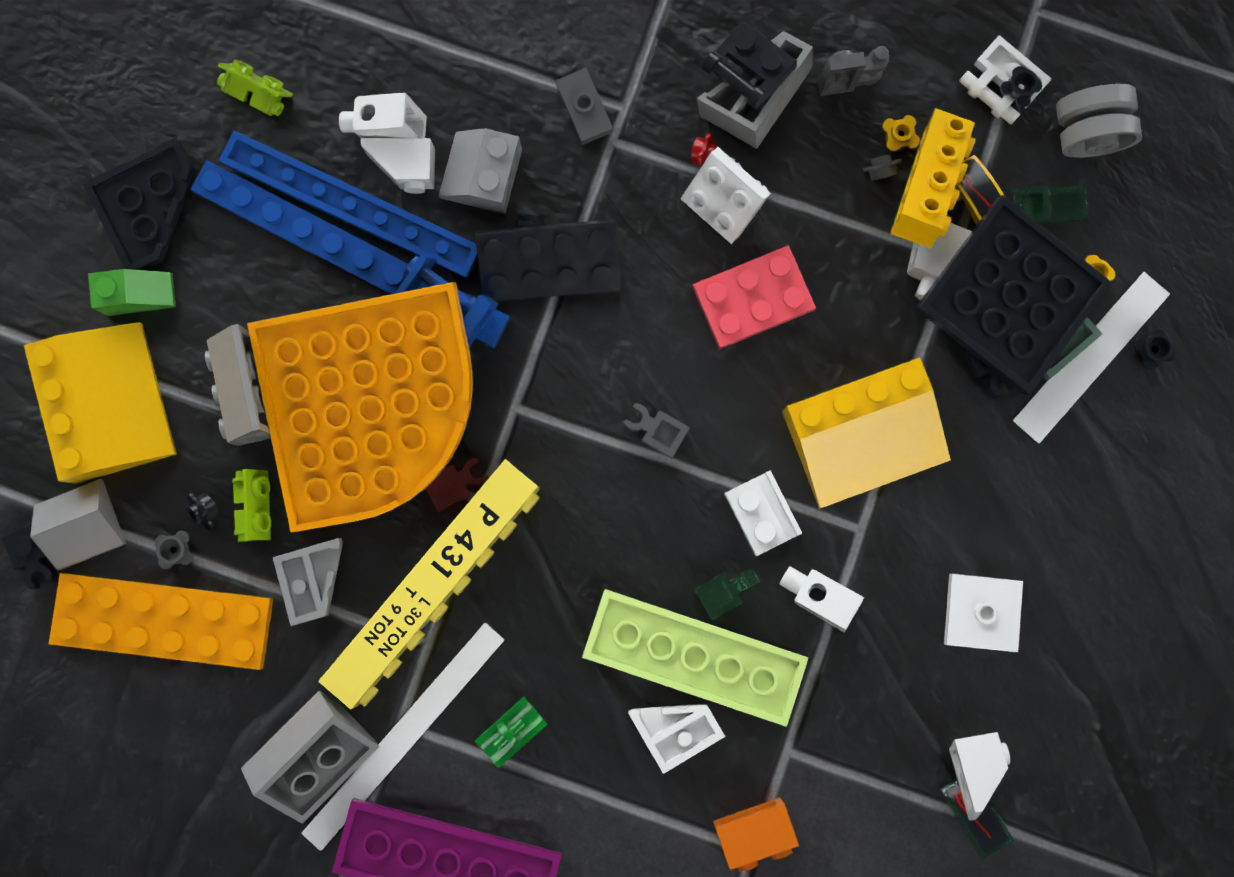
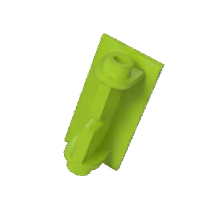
M234 60L233 63H218V67L226 70L225 73L220 74L217 80V85L221 87V90L243 102H246L251 91L253 94L249 105L269 116H279L284 108V104L281 103L282 97L293 96V93L282 88L283 83L267 75H264L262 78L252 73L254 68L244 62Z
M243 469V471H236V478L232 479L234 503H244V510H234V535H238V542L271 540L268 470Z

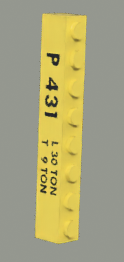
M505 459L318 682L349 709H353L359 706V704L365 707L378 693L379 690L375 685L383 676L389 679L400 667L402 662L398 658L405 649L408 648L412 651L424 638L425 634L421 630L430 620L436 623L446 612L448 606L444 603L454 592L458 596L471 581L467 575L476 565L482 568L494 554V551L490 549L498 538L504 541L517 526L513 520L522 510L527 514L537 503L540 497L536 493L540 488Z

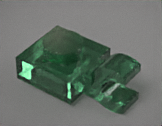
M753 569L745 571L732 580H729L724 571L694 590L710 618L714 620L742 604L743 602L738 593L758 583L759 579Z

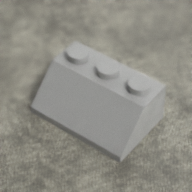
M239 324L231 325L207 339L209 351H205V361L208 369L211 372L213 371L215 385H212V395L215 403L220 405L222 418L219 419L220 433L223 439H227V443L241 446L271 439L249 331Z
M318 691L241 770L253 796L303 824L379 745L343 706L321 691Z

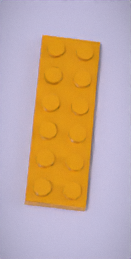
M60 573L49 644L261 670L264 668L274 598Z

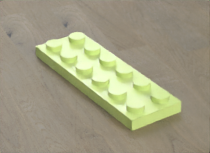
M607 589L604 590L582 658L786 727L808 661L806 656Z

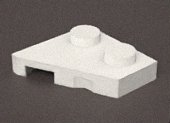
M707 704L634 708L628 711L663 774L725 737Z

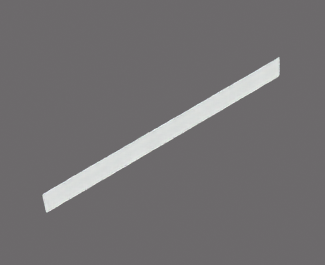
M486 623L481 626L378 744L379 747L358 767L303 830L302 835L321 851L345 824L351 800L357 798L365 801L503 643L504 639Z

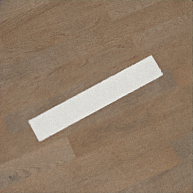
M1143 272L1096 325L1102 332V335L1049 379L1013 421L1037 443H1040L1166 300L1170 293Z

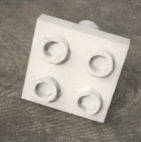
M717 147L709 154L681 197V200L732 244L738 239L771 193L765 185L762 186L760 181L755 180L742 169L739 162L736 163L734 158L729 157Z

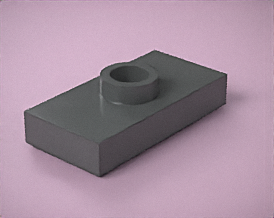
M587 68L555 80L558 92L582 145L613 133L612 124Z

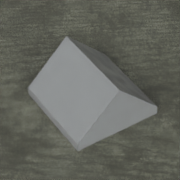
M98 479L34 505L30 537L57 570H63L126 544L103 479Z

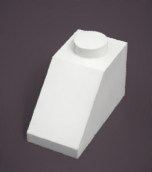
M361 138V146L367 156L400 189H404L405 192L412 194H421L425 192V189H434L435 148L430 138Z
M998 732L955 739L949 749L969 821L976 820L982 813L1010 764L1008 747L1005 743L1000 742Z

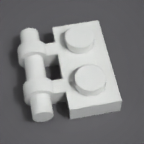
M999 35L974 63V66L983 72L978 79L970 71H967L959 82L968 89L967 93L973 99L978 97L992 109L990 113L997 119L1001 116L1011 125L1020 115L1019 112L1010 106L1014 99L1010 96L999 97L987 87L992 80L1000 87L1004 81H1008L1011 78L1012 70L1018 66L1033 71L1041 80L1042 89L1049 83L1051 78ZM1022 84L1018 85L1019 89H1024ZM1041 90L1032 95V97L1030 98L1031 102L1041 92Z

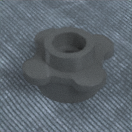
M890 154L870 159L871 166L863 168V171H869L871 181L898 174L896 164L901 163V159L892 160Z
M178 531L173 536L160 535L156 538V555L161 568L170 569L173 565L180 563L182 565H189L193 561L194 556L189 551L188 546L190 535L187 532ZM172 547L177 548L176 553L171 552Z

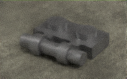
M879 46L873 49L867 57H864V52L852 53L851 50L839 51L828 57L818 82L820 96L852 92L856 86H870L878 82L889 62L888 49L884 46Z

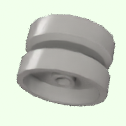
M1129 84L1099 85L1071 93L1060 99L1056 104L1059 125L1066 128L1060 134L1063 155L1074 158L1101 156L1127 149L1142 140L1140 118L1132 115L1138 109L1136 88Z

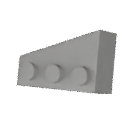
M784 31L771 41L796 59L797 67L759 109L755 110L747 104V98L725 81L709 93L704 92L697 98L700 117L756 149L813 67V47ZM742 68L736 71L755 87L762 84Z

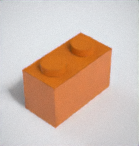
M780 797L713 821L730 870L737 868L738 872H744L758 866V860L770 856L773 860L787 857L793 853L792 848L799 846L785 803Z

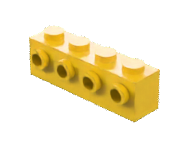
M935 108L924 129L890 234L930 249L938 236L944 238L952 217L946 216L948 210H953L960 190L955 189L956 183H961L968 164L963 163L964 157H969L975 144L976 138L971 137L975 122Z

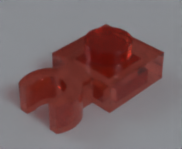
M478 458L467 461L463 470L459 473L453 464L444 468L439 476L425 488L438 513L469 497L470 494L466 486H480L488 479L487 474L482 475L480 478H474L470 474V468L480 462Z

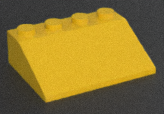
M141 322L62 334L24 345L58 481L78 484L177 454Z
M921 358L791 404L782 411L819 509L951 460L934 391Z

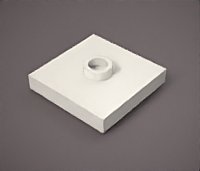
M949 574L944 645L1018 652L1023 581Z

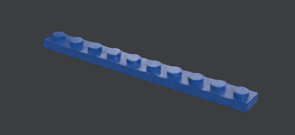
M208 160L190 189L196 195L389 295L396 293L407 276L405 270L408 264ZM422 281L418 289L430 286H428ZM462 292L463 294H465V295H466L467 297H469L470 299L473 298V297L469 296L468 294ZM495 309L476 337V340L495 348L510 317Z

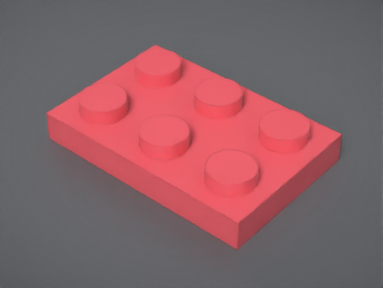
M789 245L693 284V290L719 350L816 309Z

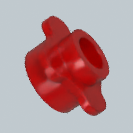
M707 133L705 138L698 137L695 140L691 151V163L693 165L702 166L709 154L719 147L713 141V134Z

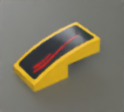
M973 155L963 160V163L968 164L961 183H956L955 189L960 190L958 202L964 201L977 225L996 198L1001 195L1004 196L986 167Z

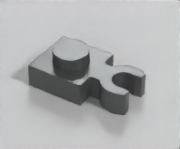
M635 403L633 409L642 415V420L639 423H632L626 419L624 421L625 427L631 431L642 430L646 432L642 442L672 459L690 427L660 410L654 419L649 416L648 410L643 405Z

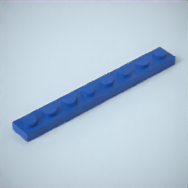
M233 131L218 160L222 165L415 256L420 257L422 253L433 255L437 258L434 265L468 280L478 259L475 243L236 131Z

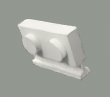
M771 470L724 493L755 556L802 534Z

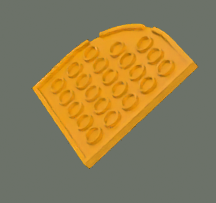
M456 282L247 323L291 533L359 521L393 510L427 488L448 464L465 431L473 393L471 356Z

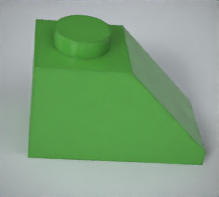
M119 269L88 274L91 308L106 316L176 307L173 274L171 272Z

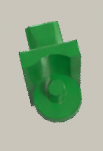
M524 696L475 740V743L499 769L548 723Z

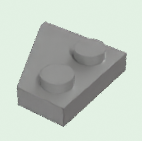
M342 538L273 557L291 626L329 615L343 545Z

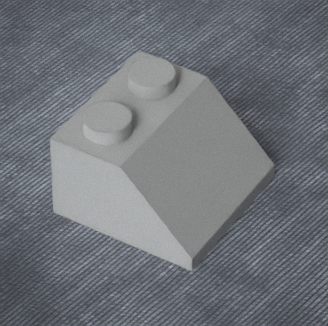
M486 128L456 132L439 198L505 214L522 153L519 136Z

